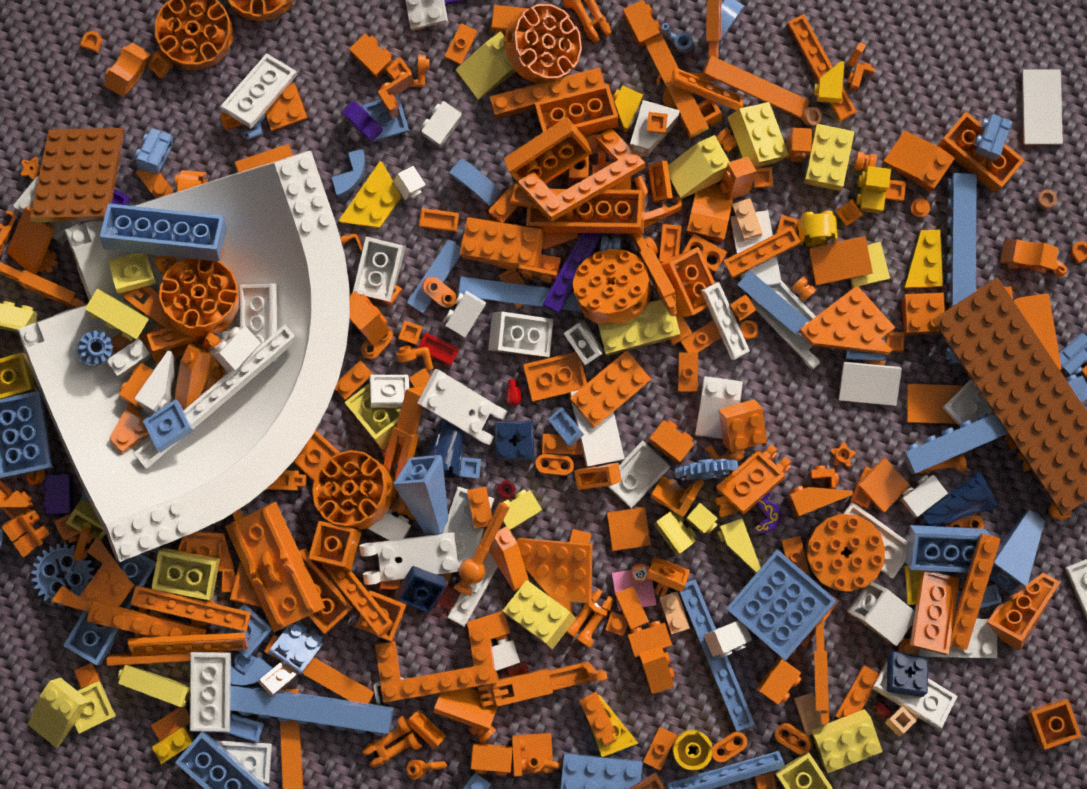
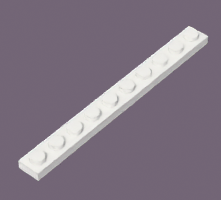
M286 325L282 326L255 349L236 370L228 372L184 410L193 429L298 341ZM150 439L134 454L147 469L175 444L160 453L152 439Z

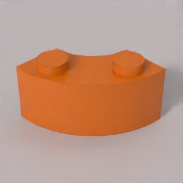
M134 43L127 47L124 46L119 53L117 62L106 71L104 75L106 79L103 86L123 97L136 84L152 54Z
M1018 239L1004 240L1000 262L1007 264V267L1010 269L1022 267L1035 269V272L1046 273L1047 270H1055L1058 247L1046 243H1034Z

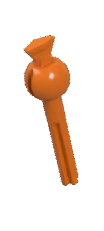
M499 502L473 557L467 558L461 563L459 576L462 580L453 587L460 593L471 596V585L479 583L484 578L485 567L483 561L510 509L507 504Z

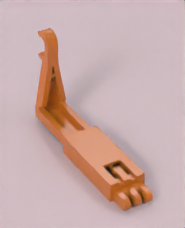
M707 0L706 41H709V56L712 55L718 58L719 40H721L722 0ZM689 73L709 82H717V80L703 73ZM660 74L656 79L658 86L662 83Z
M676 197L677 205L668 208L666 203L662 202V208L644 213V229L667 216L679 212L682 209L680 197ZM629 234L641 256V260L647 267L649 278L669 315L672 317L676 316V292L652 247L647 246L641 234Z
M6 211L7 215L12 217L9 225L3 226L0 224V256L17 223V217L12 211ZM0 262V274L19 282L23 288L70 309L85 305L83 301L79 300L76 292L26 270L21 272Z
M145 286L119 293L127 303L163 329L172 326L167 322L161 308L159 293L151 287ZM137 295L140 299H142L143 296L146 295L148 299L144 304H142L133 296ZM210 332L206 338L194 341L193 343L210 353L220 343L221 339Z
M425 387L406 389L397 426L392 429L384 466L392 479V498L395 500L399 498L400 494L393 484L408 459L414 457L419 438V434L416 432L423 409L417 402Z
M823 618L816 626L814 667L816 711H821V722L826 725L829 723L827 651L824 650Z
M586 661L552 670L544 668L498 679V683L479 686L478 691H487V693L480 694V699L488 698V701L481 702L482 707L492 704L502 706L552 694L553 690L590 681L606 680L607 674L606 671L596 670ZM512 685L514 693L509 694L507 688L500 690L499 687Z

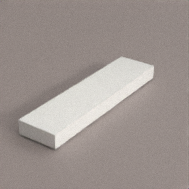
M714 283L701 290L731 359L735 360L748 353L750 350L720 283Z
M489 552L483 561L485 567L484 578L479 583L471 585V596L460 594L447 617L463 627L467 624L466 622H468L498 568Z

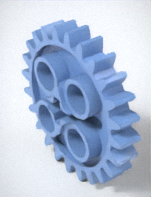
M727 459L701 460L697 463L685 464L683 467L675 468V477L677 479L686 478V480L711 479L715 476L727 475L729 472L737 471L738 464L736 460Z
M65 543L63 548L61 544H57L56 550L53 546H49L50 552L43 550L44 557L37 556L40 563L33 564L37 567V570L31 573L37 575V577L33 578L32 581L38 582L34 589H41L38 595L42 596L45 594L44 601H48L51 598L52 605L56 603L52 599L57 594L55 585L58 582L68 588V582L72 588L71 591L80 597L90 583V579L94 577V575H91V572L95 571L96 568H90L89 566L93 561L86 560L89 554L86 555L85 559L81 558L80 562L73 560L70 567L65 565L67 557L70 556L73 559L76 545H72L69 549L68 543ZM56 559H59V564H60V566H61V569H60L59 565L56 563ZM53 565L55 572L50 576L47 573V568ZM62 571L67 572L65 578L60 577L63 574ZM75 574H78L81 578L77 585L72 580Z

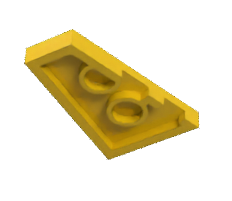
M921 230L904 288L943 287L940 230Z
M598 695L616 731L613 734L616 741L605 746L603 740L598 741L592 729L601 756L604 757L638 744L603 698Z

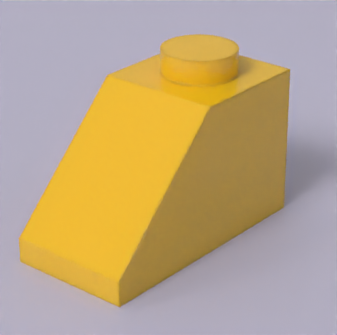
M840 61L820 78L818 84L814 85V95H817V102L839 103L841 101L844 73L843 61Z
M622 85L621 90H616L613 100L615 101L614 105L621 127L627 133L642 101L643 94Z

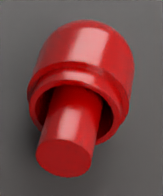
M515 379L508 380V388L505 391L506 402L510 406H516L521 401V393L519 387H516Z

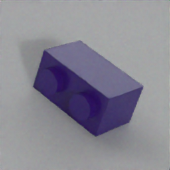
M46 475V480H43V490L46 491V499L43 501L44 511L49 515L71 514L74 510L73 475Z

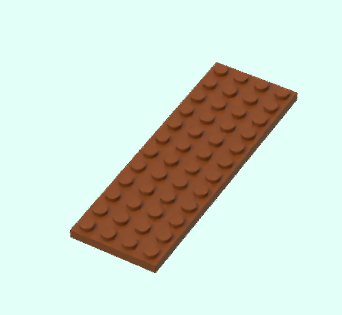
M997 277L932 321L1060 514L1065 515L1087 500V410Z

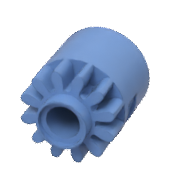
M97 330L87 332L76 344L75 351L78 360L88 367L102 365L111 356L113 348L110 341L111 338H108L104 332L101 333ZM92 344L98 347L99 351L97 353L91 350L90 346Z

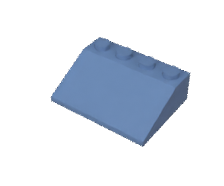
M41 391L0 399V478L10 479L52 468Z

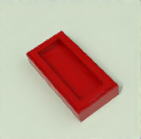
M426 332L418 348L427 347L431 357L449 366H452L460 350Z

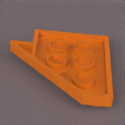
M856 286L803 326L799 332L811 346L889 355L892 350L882 339L890 334L895 327L864 292Z
M528 538L517 539L526 570L553 600L572 614L573 602H591L593 544Z

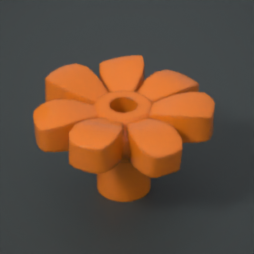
M47 249L38 271L43 272L46 270L48 273L53 272L52 266L57 267L58 262L54 260L57 258V254L55 252L50 254V250Z

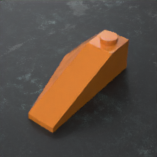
M193 342L187 346L180 362L175 399L180 403L183 411L200 397L216 360L211 353Z
M1045 573L1040 574L1028 583L1024 589L1012 595L1004 604H1000L987 621V624L1004 643L1020 651L1060 585V582Z

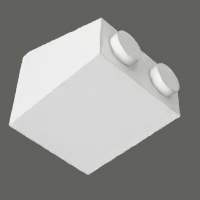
M643 100L630 148L640 158H643V156L647 157L677 123L680 111ZM649 112L668 114L666 134L646 132Z
M871 582L861 590L847 610L849 614L895 646L904 639L906 632L913 626L915 611L891 591L874 582Z

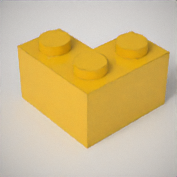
M868 166L865 171H862V175L859 176L858 187H861V191L856 197V205H859V209L862 212L881 214L884 211L885 195L889 188L891 169Z

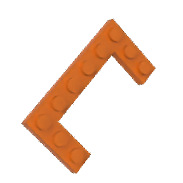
M612 128L596 136V142L615 162L562 193L555 195L534 172L518 181V186L551 222L645 168V162Z
M489 625L468 628L474 667L401 679L395 641L376 644L383 703L498 683Z

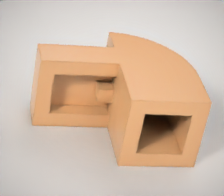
M900 706L885 723L900 737L916 722L918 717L903 706Z

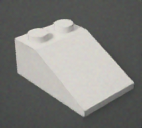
M366 237L353 292L357 291L360 295L364 294L368 297L390 302L406 246Z
M493 312L488 351L550 357L553 319L507 312Z
M169 350L135 397V400L143 410L151 415L175 399L180 363Z
M704 376L695 435L723 439L718 409L740 403L742 381Z

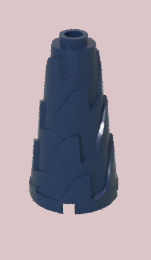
M442 419L426 456L441 455L444 477L458 478L460 475L464 431Z
M979 471L922 513L923 516L920 518L924 526L938 527L998 507V504Z

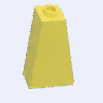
M125 665L124 668L121 667L118 674L120 679L118 684L179 707L188 706L190 701V685L132 665Z

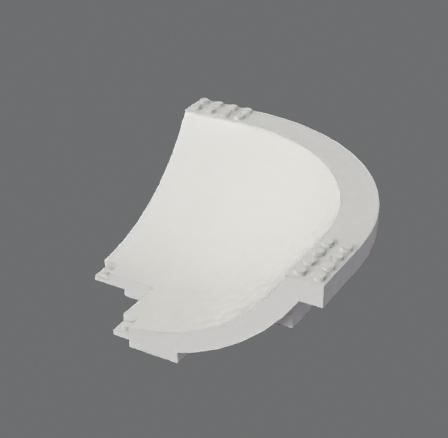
M305 151L282 160L134 205L137 207L224 216L227 230L223 244L224 254L220 261L233 272L238 284L239 309L233 321L228 325V331L215 334L221 339L220 342L222 340L225 341L229 337L228 332L231 329L240 327V285L271 283L277 284V331L286 325L298 339L277 358V362L269 364L195 427L193 432L182 438L147 469L142 465L134 452L150 440L151 436H148L123 454L116 449L109 439L126 407L129 405L121 399L119 390L124 382H128L131 374L120 380L107 361L97 367L85 366L78 360L75 351L77 342L87 332L97 330L101 333L104 332L108 338L112 339L122 331L118 328L112 330L104 325L106 321L103 319L95 320L87 315L88 311L85 309L87 304L17 329L39 391H41L42 400L46 403L72 466L108 536L115 558L119 562L199 531L224 519L252 501L270 486L296 459L313 435L329 405L339 379L347 345L350 318L349 281L345 254L337 225L311 151ZM88 221L65 229L77 263L76 267L89 301L95 291L101 289L138 311L127 303L122 295L117 294L114 290L116 287L108 260L136 252L104 249L100 240L103 221ZM147 254L153 275L158 279L157 292L159 293L164 276L155 266L157 255ZM175 257L177 261L187 259L183 257ZM137 295L133 296L142 304H144L148 299L146 295H144L142 299H140ZM150 319L141 335L158 326V324ZM92 344L90 346L93 352L97 353L99 351L96 345ZM213 348L210 353L213 354L216 351V349ZM112 350V353H111V356H110V357H112L113 355H115V353H114L113 350ZM154 359L145 363L146 366L153 370L157 367ZM136 409L144 419L151 416V414L144 410Z

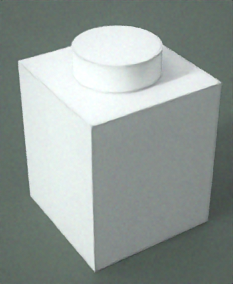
M414 166L398 173L393 180L405 200L410 197L415 199L420 196L425 186Z

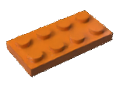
M626 350L571 396L569 400L588 423L595 428L647 384L651 378Z
M921 570L910 646L944 655L949 654L960 578L934 571Z

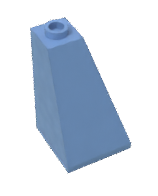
M441 455L411 457L393 485L425 535L441 534L449 520Z
M1031 510L1021 515L999 545L989 576L991 581L1010 595H1013L1028 584L1045 523L1038 513Z

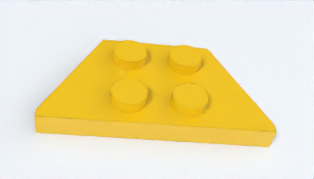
M381 161L339 219L340 223L381 228L402 198Z

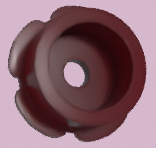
M508 480L503 481L497 487L498 495L502 499L513 498L516 491L515 485Z
M880 701L878 704L875 703V713L882 719L884 717L889 718V714L892 712L890 707L883 701Z

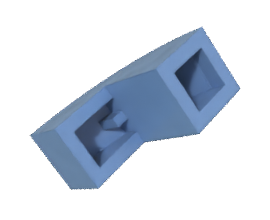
M725 0L722 4V35L719 45L744 5L736 0ZM706 30L704 31V33H703V35H702V37H701V39H703V40H705V41H706Z
M363 149L348 153L353 171L332 177L338 199L350 194L360 184L366 168V157Z
M462 158L449 172L461 185L471 190L483 203L490 207L502 194L500 189L485 175Z
M261 657L255 660L245 675L231 665V684L248 685L259 682L274 667Z

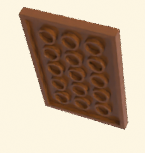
M123 128L51 129L48 131L30 216L32 223L104 221L107 205L112 204L125 134Z

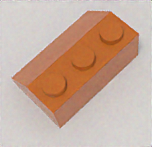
M699 247L661 263L676 292V306L682 317L692 316L708 307L701 290L713 285L715 282Z

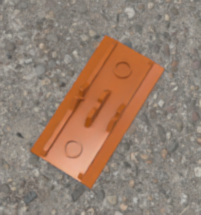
M276 502L225 526L274 632L325 608Z

